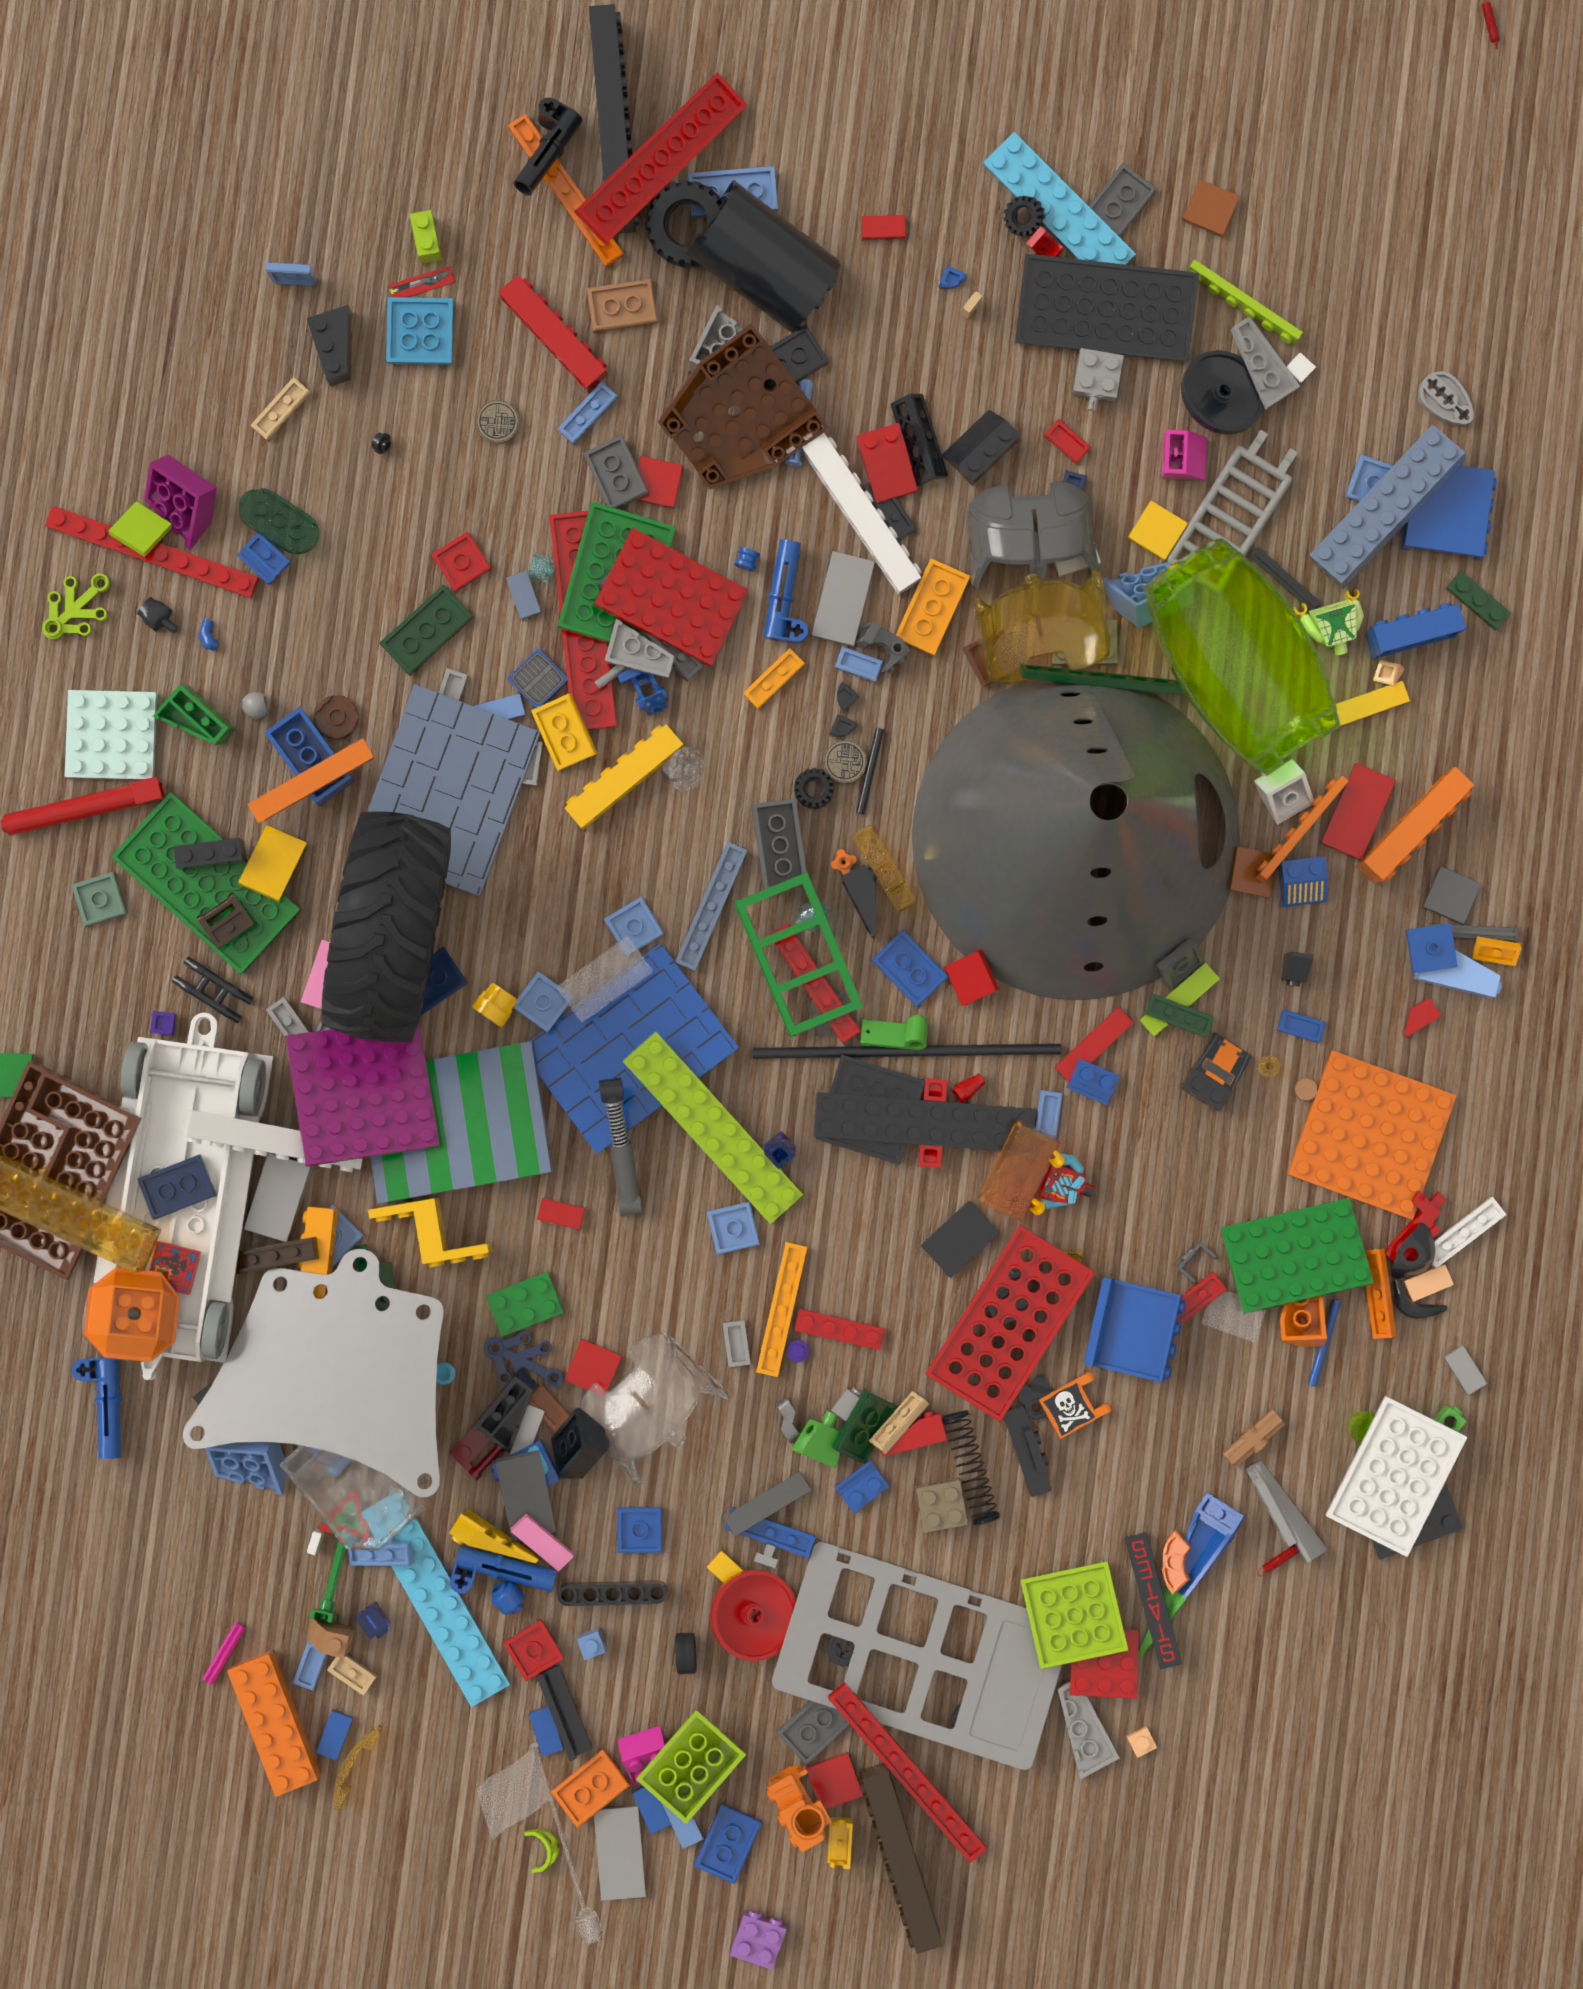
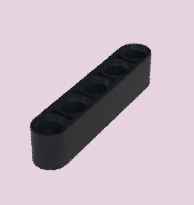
M659 1580L573 1582L562 1585L557 1597L558 1601L564 1606L658 1604L665 1600L668 1589L666 1584ZM636 1587L640 1589L641 1596L638 1598L631 1597L629 1594L631 1588ZM654 1587H660L664 1594L661 1597H655L652 1595L651 1590ZM591 1588L595 1590L597 1596L594 1599H588L584 1593L586 1589ZM615 1588L619 1592V1596L614 1599L610 1598L607 1595V1590ZM565 1589H570L574 1593V1598L570 1600L565 1599L562 1592Z

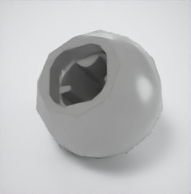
M251 692L245 696L242 709L248 717L260 719L266 716L268 704L265 694Z

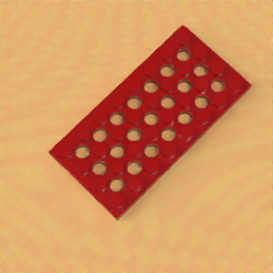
M1019 1224L928 1367L925 1375L1001 1422L1092 1279L1095 1271ZM1024 1249L1031 1250L1033 1252L1032 1259L1029 1261L1022 1260L1020 1257L1021 1251ZM1049 1261L1052 1264L1051 1271L1048 1273L1041 1272L1039 1270L1040 1263ZM1018 1268L1021 1271L1020 1278L1017 1280L1011 1279L1008 1276L1009 1270ZM1061 1273H1068L1071 1276L1068 1284L1062 1285L1058 1282V1276ZM1030 1280H1037L1040 1283V1288L1037 1291L1032 1292L1027 1288ZM1004 1286L1009 1289L1008 1297L999 1298L996 1291L999 1287ZM1052 1291L1059 1295L1058 1301L1053 1304L1046 1300V1295ZM1024 1298L1028 1301V1307L1025 1310H1018L1015 1303L1018 1299ZM993 1305L997 1308L998 1312L994 1317H988L984 1311L987 1306ZM1039 1310L1047 1313V1318L1043 1322H1038L1034 1319V1314ZM1007 1317H1013L1016 1320L1014 1328L1007 1329L1003 1325ZM976 1324L985 1326L986 1331L983 1335L978 1336L973 1333V1327ZM1032 1329L1035 1332L1034 1339L1031 1341L1025 1340L1022 1337L1024 1330ZM993 1337H1003L1005 1340L1004 1345L999 1348L994 1347L991 1343ZM968 1342L974 1346L971 1354H964L961 1351V1346L964 1343ZM1013 1348L1023 1350V1356L1020 1359H1013L1010 1353ZM988 1354L992 1357L991 1365L983 1366L980 1363L982 1355ZM953 1361L960 1362L962 1365L961 1371L958 1373L951 1372L949 1369L950 1363ZM1003 1366L1009 1367L1012 1371L1011 1375L1007 1378H1002L998 1373L999 1369ZM972 1373H977L981 1377V1381L976 1385L970 1384L968 1381V1377ZM990 1385L999 1387L1000 1392L997 1396L992 1397L987 1394V1388Z

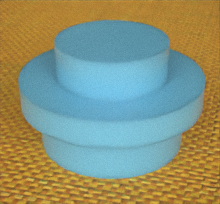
M447 1362L439 1363L437 1365L436 1382L441 1385L451 1383L455 1378L454 1367Z

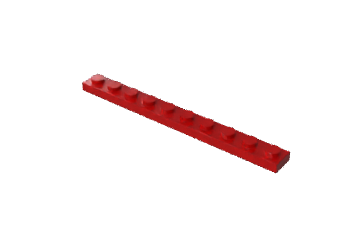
M53 505L45 524L49 529L252 599L259 578L159 542L143 557L110 536L109 529L112 526Z
M846 1682L828 1695L830 1702L969 1863L987 1850L983 1841Z

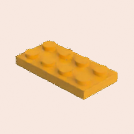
M930 558L896 635L902 638L905 644L934 656L966 588L970 575Z

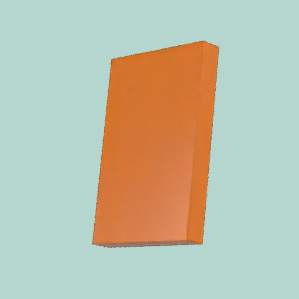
M603 1749L553 1789L551 1793L574 1825L579 1828L630 1787L631 1784L606 1750Z

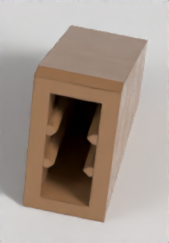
M312 1619L308 1641L320 1653L344 1659L352 1649L357 1627L329 1623L322 1619Z

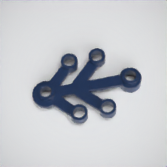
M523 1331L518 1336L502 1340L499 1337H491L485 1342L484 1352L489 1358L494 1359L499 1373L498 1380L501 1384L506 1385L508 1381H502V1374H508L509 1380L512 1378V1374L506 1370L503 1357L512 1362L515 1373L518 1369L524 1372V1367L544 1377L546 1383L551 1387H557L563 1382V1373L559 1369L549 1370L527 1359L539 1354H548L552 1349L550 1342L542 1341L538 1346L517 1353L507 1348L520 1343L523 1345L530 1343L532 1340L530 1332ZM522 1334H527L529 1336V1340L527 1342H523L521 1340ZM493 1344L499 1345L498 1352L492 1351L491 1346ZM542 1344H547L549 1346V1350L547 1352H543L541 1350ZM553 1373L559 1376L556 1382L551 1380V1374Z

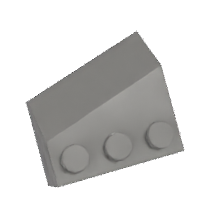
M716 305L689 360V371L691 372L699 362L743 330L718 305Z

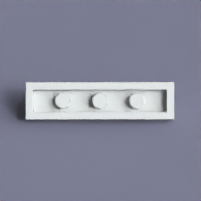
M1493 1197L1487 1199L1434 1240L1436 1251L1432 1263L1434 1268H1438L1506 1216V1213Z

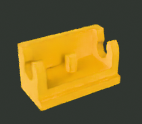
M830 1817L832 1822L829 1826L827 1863H830L832 1868H835V1865H841L844 1869H850L852 1818Z

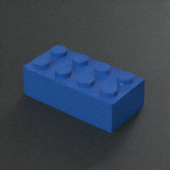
M1449 602L1439 605L1433 611H1430V608L1420 610L1412 617H1409V614L1398 616L1396 620L1388 623V620L1375 623V626L1370 627L1371 630L1365 636L1373 660L1457 637L1466 630L1459 604L1452 605Z
M301 707L264 732L295 776L336 754ZM348 773L310 796L318 806H321L355 782V780Z

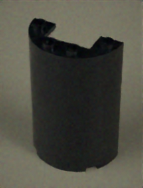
M732 180L721 197L723 202L704 232L695 237L685 254L788 331H792L795 328L799 330L814 308L816 310L819 309L823 304V296L826 291H830L835 285L836 280L834 277L841 266L839 259L738 182Z

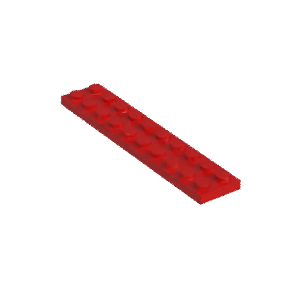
M717 72L589 196L574 213L606 245L747 104Z
M588 511L549 515L560 614ZM562 629L568 691L574 698L587 730L617 727L612 680L600 689L594 683L611 670L610 663L605 662L608 643Z

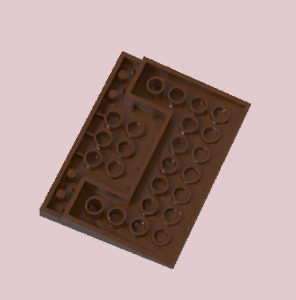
M28 1061L0 1122V1247L65 1280H69L142 1118L36 1061Z

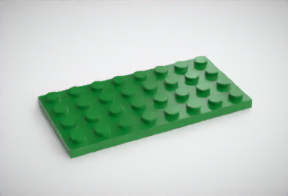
M170 792L111 857L242 975L301 909L284 894L280 901L277 902L239 885L238 882L248 861L246 863L183 871L177 869L173 846L224 839ZM234 892L256 925L219 950L196 917L200 914L204 915L228 898L227 895ZM232 905L209 921L211 927L235 911V907Z

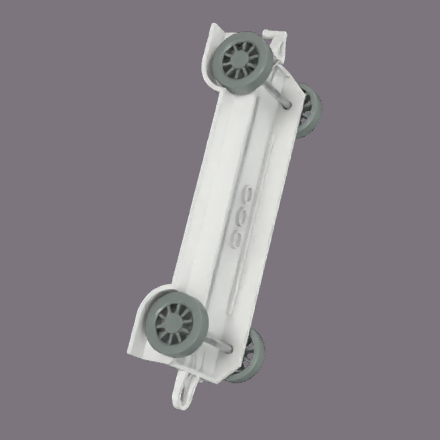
M199 1013L194 1016L191 1021L187 1044L138 1037L137 1042L129 1044L122 1065L121 1092L124 1097H122L121 1107L142 1119L107 1194L93 1283L98 1282L115 1267L149 1271L157 1241L202 1251L191 1295L176 1292L180 1297L175 1343L150 1363L141 1362L143 1378L145 1380L156 1378L157 1373L155 1370L163 1356L198 1362L209 1360L223 1363L228 1356L234 1311L232 1292L254 1149L246 1148L245 1152L232 1150V1145L224 1144L223 1148L210 1146V1141L202 1140L201 1144L188 1142V1137L182 1136L187 1109L259 1123L267 1101L274 1056L215 1048L218 1021L209 1013ZM202 1019L210 1021L211 1031L207 1035H202L198 1031ZM201 1154L217 1196L152 1220L137 1178ZM85 1303V1307H84L83 1320H82V1334H83V1328H84L86 1303ZM135 1309L128 1310V1317L131 1320H138V1311Z

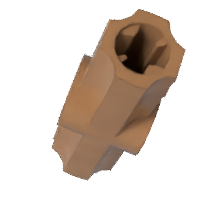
M1271 1409L1256 1424L1248 1426L1239 1435V1439L1231 1444L1222 1454L1237 1468L1252 1453L1259 1452L1269 1442L1268 1439L1277 1433L1285 1423Z

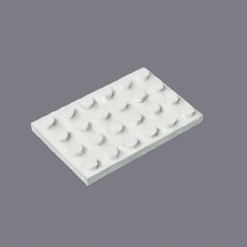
M1384 1396L1325 1515L1408 1557L1467 1436Z

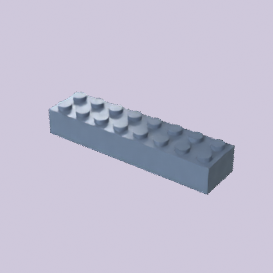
M1432 424L1309 555L1311 562L1344 589L1466 460V452Z

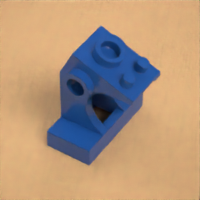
M629 669L617 675L622 686L630 682L633 683L639 696L635 700L640 711L645 710L647 716L660 713L663 709L667 708L665 700L669 699L664 687L659 689L652 674ZM652 683L656 693L645 698L640 687Z

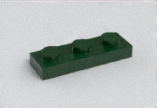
M1462 571L1445 588L1495 631L1511 614V612Z
M1153 993L1144 1012V1015L1207 1038L1214 1019L1211 1015Z

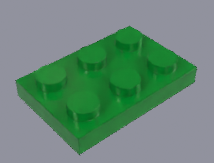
M549 1272L486 1295L501 1337L564 1313Z

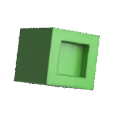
M1446 1405L1443 1406L1433 1419L1444 1425L1445 1418L1452 1416L1453 1424L1449 1428L1457 1432L1467 1422L1462 1418L1463 1412L1455 1406L1450 1408Z

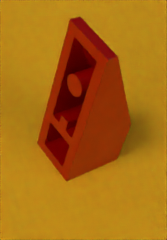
M934 1410L921 1413L922 1417L917 1418L886 1454L881 1451L882 1457L946 1441L940 1413H935Z

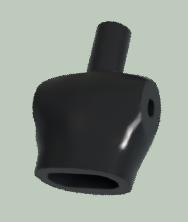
M149 597L137 612V615L142 618L144 623L155 632L163 626L173 634L178 630V626L169 620L173 610L153 597Z

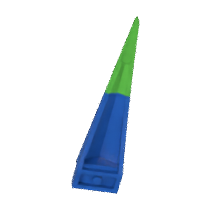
M1209 1493L1205 1494L1197 1507L1185 1538L1192 1547L1185 1561L1186 1572L1191 1580L1175 1594H1172L1168 1587H1166L1164 1592L1170 1620L1235 1538V1534L1246 1518ZM1149 1629L1138 1652V1659H1141L1153 1644Z

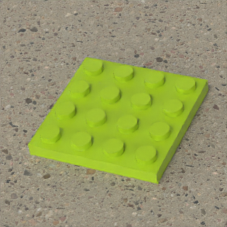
M1108 1561L1020 1580L1040 1670L1128 1651Z

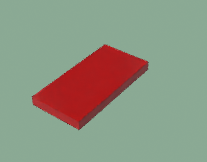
M1354 763L1347 779L1348 783L1344 786L1320 843L1357 860H1362L1396 780L1361 764Z

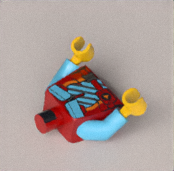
M1057 1150L1053 1152L1054 1155L1052 1159H1049V1167L1039 1188V1198L1041 1200L1039 1201L1037 1198L1031 1200L1035 1207L1029 1210L1035 1215L1042 1214L1046 1209L1067 1206L1068 1204L1073 1205L1076 1203L1079 1194L1089 1198L1092 1197L1095 1185L1085 1182L1086 1173L1084 1167L1075 1155L1060 1154Z

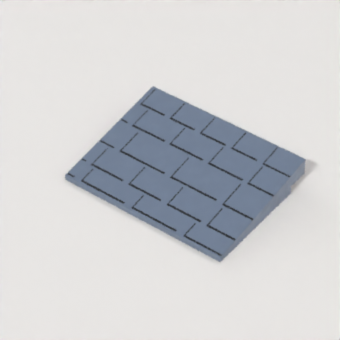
M414 684L367 812L385 811L410 814L451 828V854L445 882L450 886L481 896L541 733L538 730Z

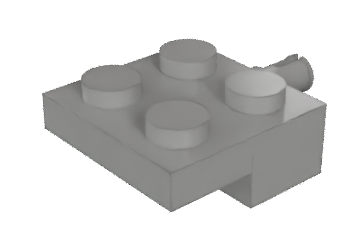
M1084 348L1080 349L1072 395L1090 398L1088 411H1097L1098 399L1115 402L1124 355Z

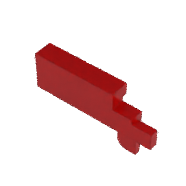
M1418 1190L1413 1196L1412 1202L1420 1211L1385 1248V1255L1393 1264L1400 1246L1420 1223L1427 1225L1433 1239L1441 1231L1433 1221L1441 1214L1439 1208L1447 1200L1442 1194L1436 1192L1429 1200ZM1412 1247L1407 1248L1404 1252L1405 1259L1413 1262L1418 1256L1417 1250Z

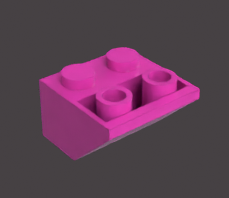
M1166 429L1162 441L1161 479L1205 481L1207 437L1188 430Z
M660 1726L618 1739L621 1759L633 1785L640 1784L636 1778L667 1743Z

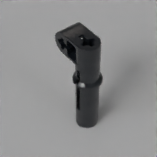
M544 98L539 103L538 122L549 132L546 136L540 138V145L513 182L515 188L527 196L532 195L556 159L562 157L565 146L583 122L581 116L575 110L554 98Z

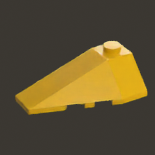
M467 1508L460 1514L449 1532L453 1535L452 1539L460 1545L465 1543L468 1546L532 1563H537L540 1558L539 1555L519 1542H512L510 1536Z

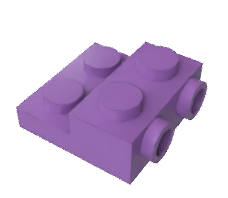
M744 1910L730 1956L773 1970L778 1951H780L786 1933L787 1924H784V1921L777 1917H771V1919L763 1917V1914L756 1910H750L749 1912Z

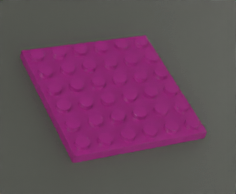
M419 1024L412 1042L393 1043L363 1040L333 1029L285 1036L306 1167L439 1147Z

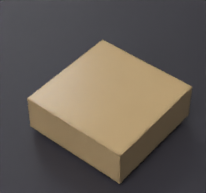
M977 291L974 292L963 306L962 315L967 319L981 303V294Z

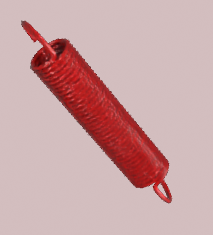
M1483 0L1481 6L1490 42H1496L1495 47L1498 49L1497 41L1500 38L1491 2H1488V0L1484 2Z
M1294 1544L1262 1565L1266 1574H1269L1272 1570L1299 1553V1550Z

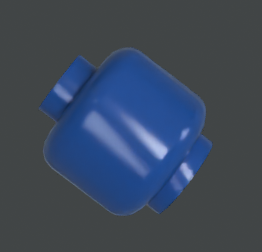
M501 1581L492 1589L491 1601L502 1614H516L522 1609L524 1594L513 1582Z

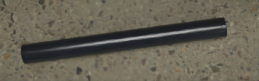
M875 728L856 810L857 814H865L884 729Z

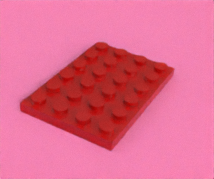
M632 528L594 606L711 667L748 593V589Z

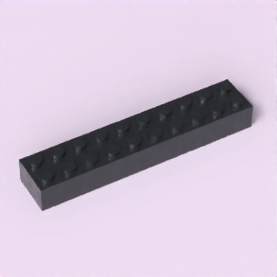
M615 4L589 6L604 182L633 155L622 22L620 12H616ZM638 213L617 234L635 232V225H639Z

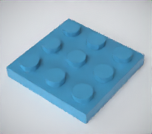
M388 297L387 364L453 365V298Z

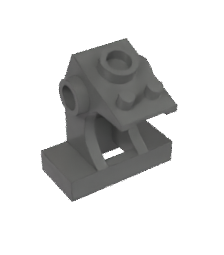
M871 621L864 625L855 644L862 648L871 644H877L884 648L886 660L880 672L888 671L890 673L896 669L893 666L894 664L899 666L908 658L906 654L910 649L902 638L880 627L881 624Z

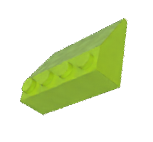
M695 1710L639 1774L636 1780L687 1824L746 1754L724 1732L699 1711Z

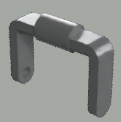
M1197 1243L1192 1249L1189 1248L1182 1256L1183 1260L1178 1264V1270L1194 1284L1197 1281L1182 1268L1197 1254L1198 1249L1201 1247L1215 1260L1218 1258L1202 1243Z

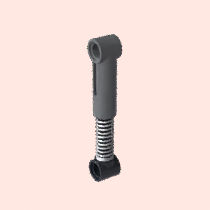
M622 1078L599 1080L601 1101L607 1107L606 1110L608 1111L606 1113L608 1114V1121H610L608 1123L610 1125V1136H612L610 1152L618 1193L620 1216L643 1213L642 1201L638 1188L632 1143L628 1140L625 1115L623 1114L622 1100L624 1099Z

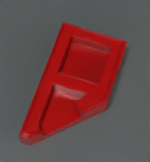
M1430 997L1409 1009L1408 1020L1403 1034L1404 1037H1408L1441 1017Z

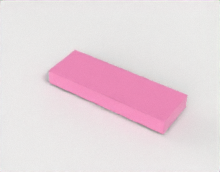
M321 940L301 1000L302 1003L322 1009L325 969L328 965L329 943H331L325 940Z
M527 1513L511 1527V1532L558 1572L574 1557V1553Z

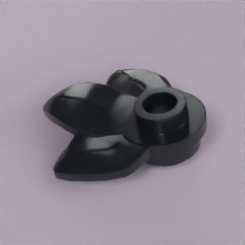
M1039 1375L1032 1381L1030 1387L1023 1385L1018 1393V1398L1025 1405L1028 1416L1033 1419H1040L1046 1413L1039 1399L1057 1389L1050 1390L1045 1376ZM1034 1404L1040 1405L1038 1412L1032 1410Z

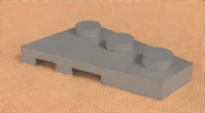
M616 619L605 662L669 679L675 657Z

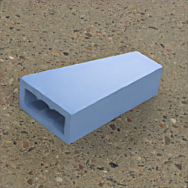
M1457 950L1455 952L1458 967L1415 973L1413 979L1487 998L1496 997V994L1500 993L1502 982L1499 981L1500 975Z

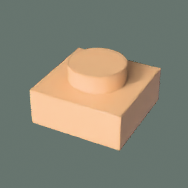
M1146 1726L1126 1736L1137 1758L1157 1748Z

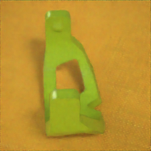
M541 1828L527 1830L524 1832L525 1836H536L541 1839L547 1849L546 1863L543 1866L531 1869L532 1873L543 1872L556 1861L559 1855L558 1840L548 1830ZM545 1836H547L551 1840V1845L549 1841L545 1838Z

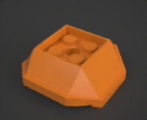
M115 1267L88 1289L83 1335L103 1358L150 1363L175 1343L180 1297L161 1272ZM129 1309L138 1311V1320H131L128 1317Z

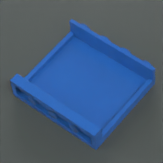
M1460 466L1404 525L1401 550L1410 551L1412 548L1475 557V560L1479 561L1483 555H1486L1488 550V542H1485L1486 534H1489L1491 528V521L1488 518L1489 512H1492L1494 506V499H1491V496L1497 484V478H1494L1495 471Z
M1103 1277L1084 1364L1165 1383L1166 1379L1169 1380L1172 1367L1169 1366L1170 1358H1174L1177 1345L1174 1344L1176 1335L1179 1336L1181 1330L1179 1317L1180 1313L1184 1314L1186 1301L1183 1300L1184 1296Z

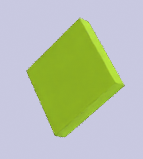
M136 501L109 529V535L145 557L168 533L172 525Z

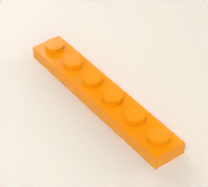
M789 1242L785 1243L756 1370L757 1373L778 1377L807 1251L806 1246Z

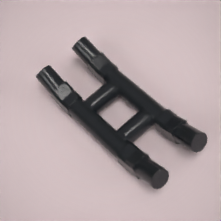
M187 957L184 960V964L202 975V978L196 987L178 975L173 977L172 983L223 1016L239 1023L242 1016L221 1003L228 992L248 1005L252 1003L254 997L192 958ZM209 981L221 987L214 999L203 992Z

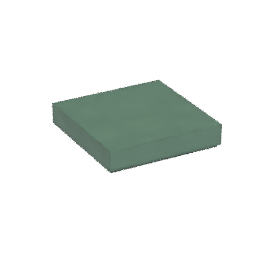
M114 871L71 885L84 927L128 914Z

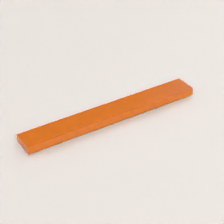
M525 113L510 123L508 128L530 158L540 145L539 140L542 136ZM556 159L544 176V179L607 268L622 258L624 253L613 238L604 245L574 213L586 199L562 164Z

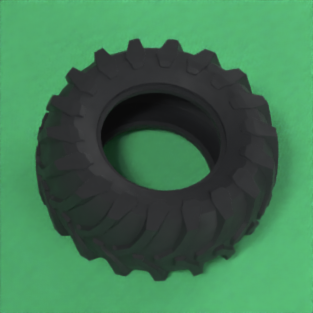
M385 811L360 813L350 840L343 870L344 877L340 884L337 899V912L334 914L331 931L333 934L331 943H329L328 965L325 969L322 991V1025L363 1040L393 1043L412 1042L421 1017L426 984L431 967L430 960L435 946L436 927L439 924L440 905L444 896L445 878H447L451 854V828L410 814Z

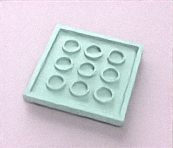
M68 690L65 777L144 780L154 777L157 719L152 716L157 711L158 694L156 692Z

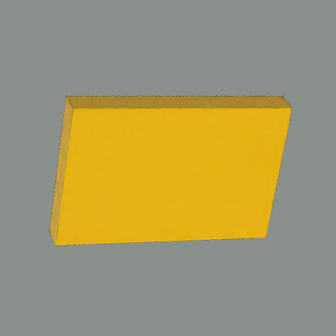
M571 693L531 710L557 771L597 754Z
M266 825L238 884L279 902L307 843Z

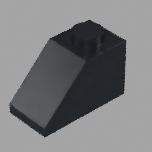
M1299 952L1284 954L1281 981H1287L1286 985L1300 987V983L1307 982L1314 954Z

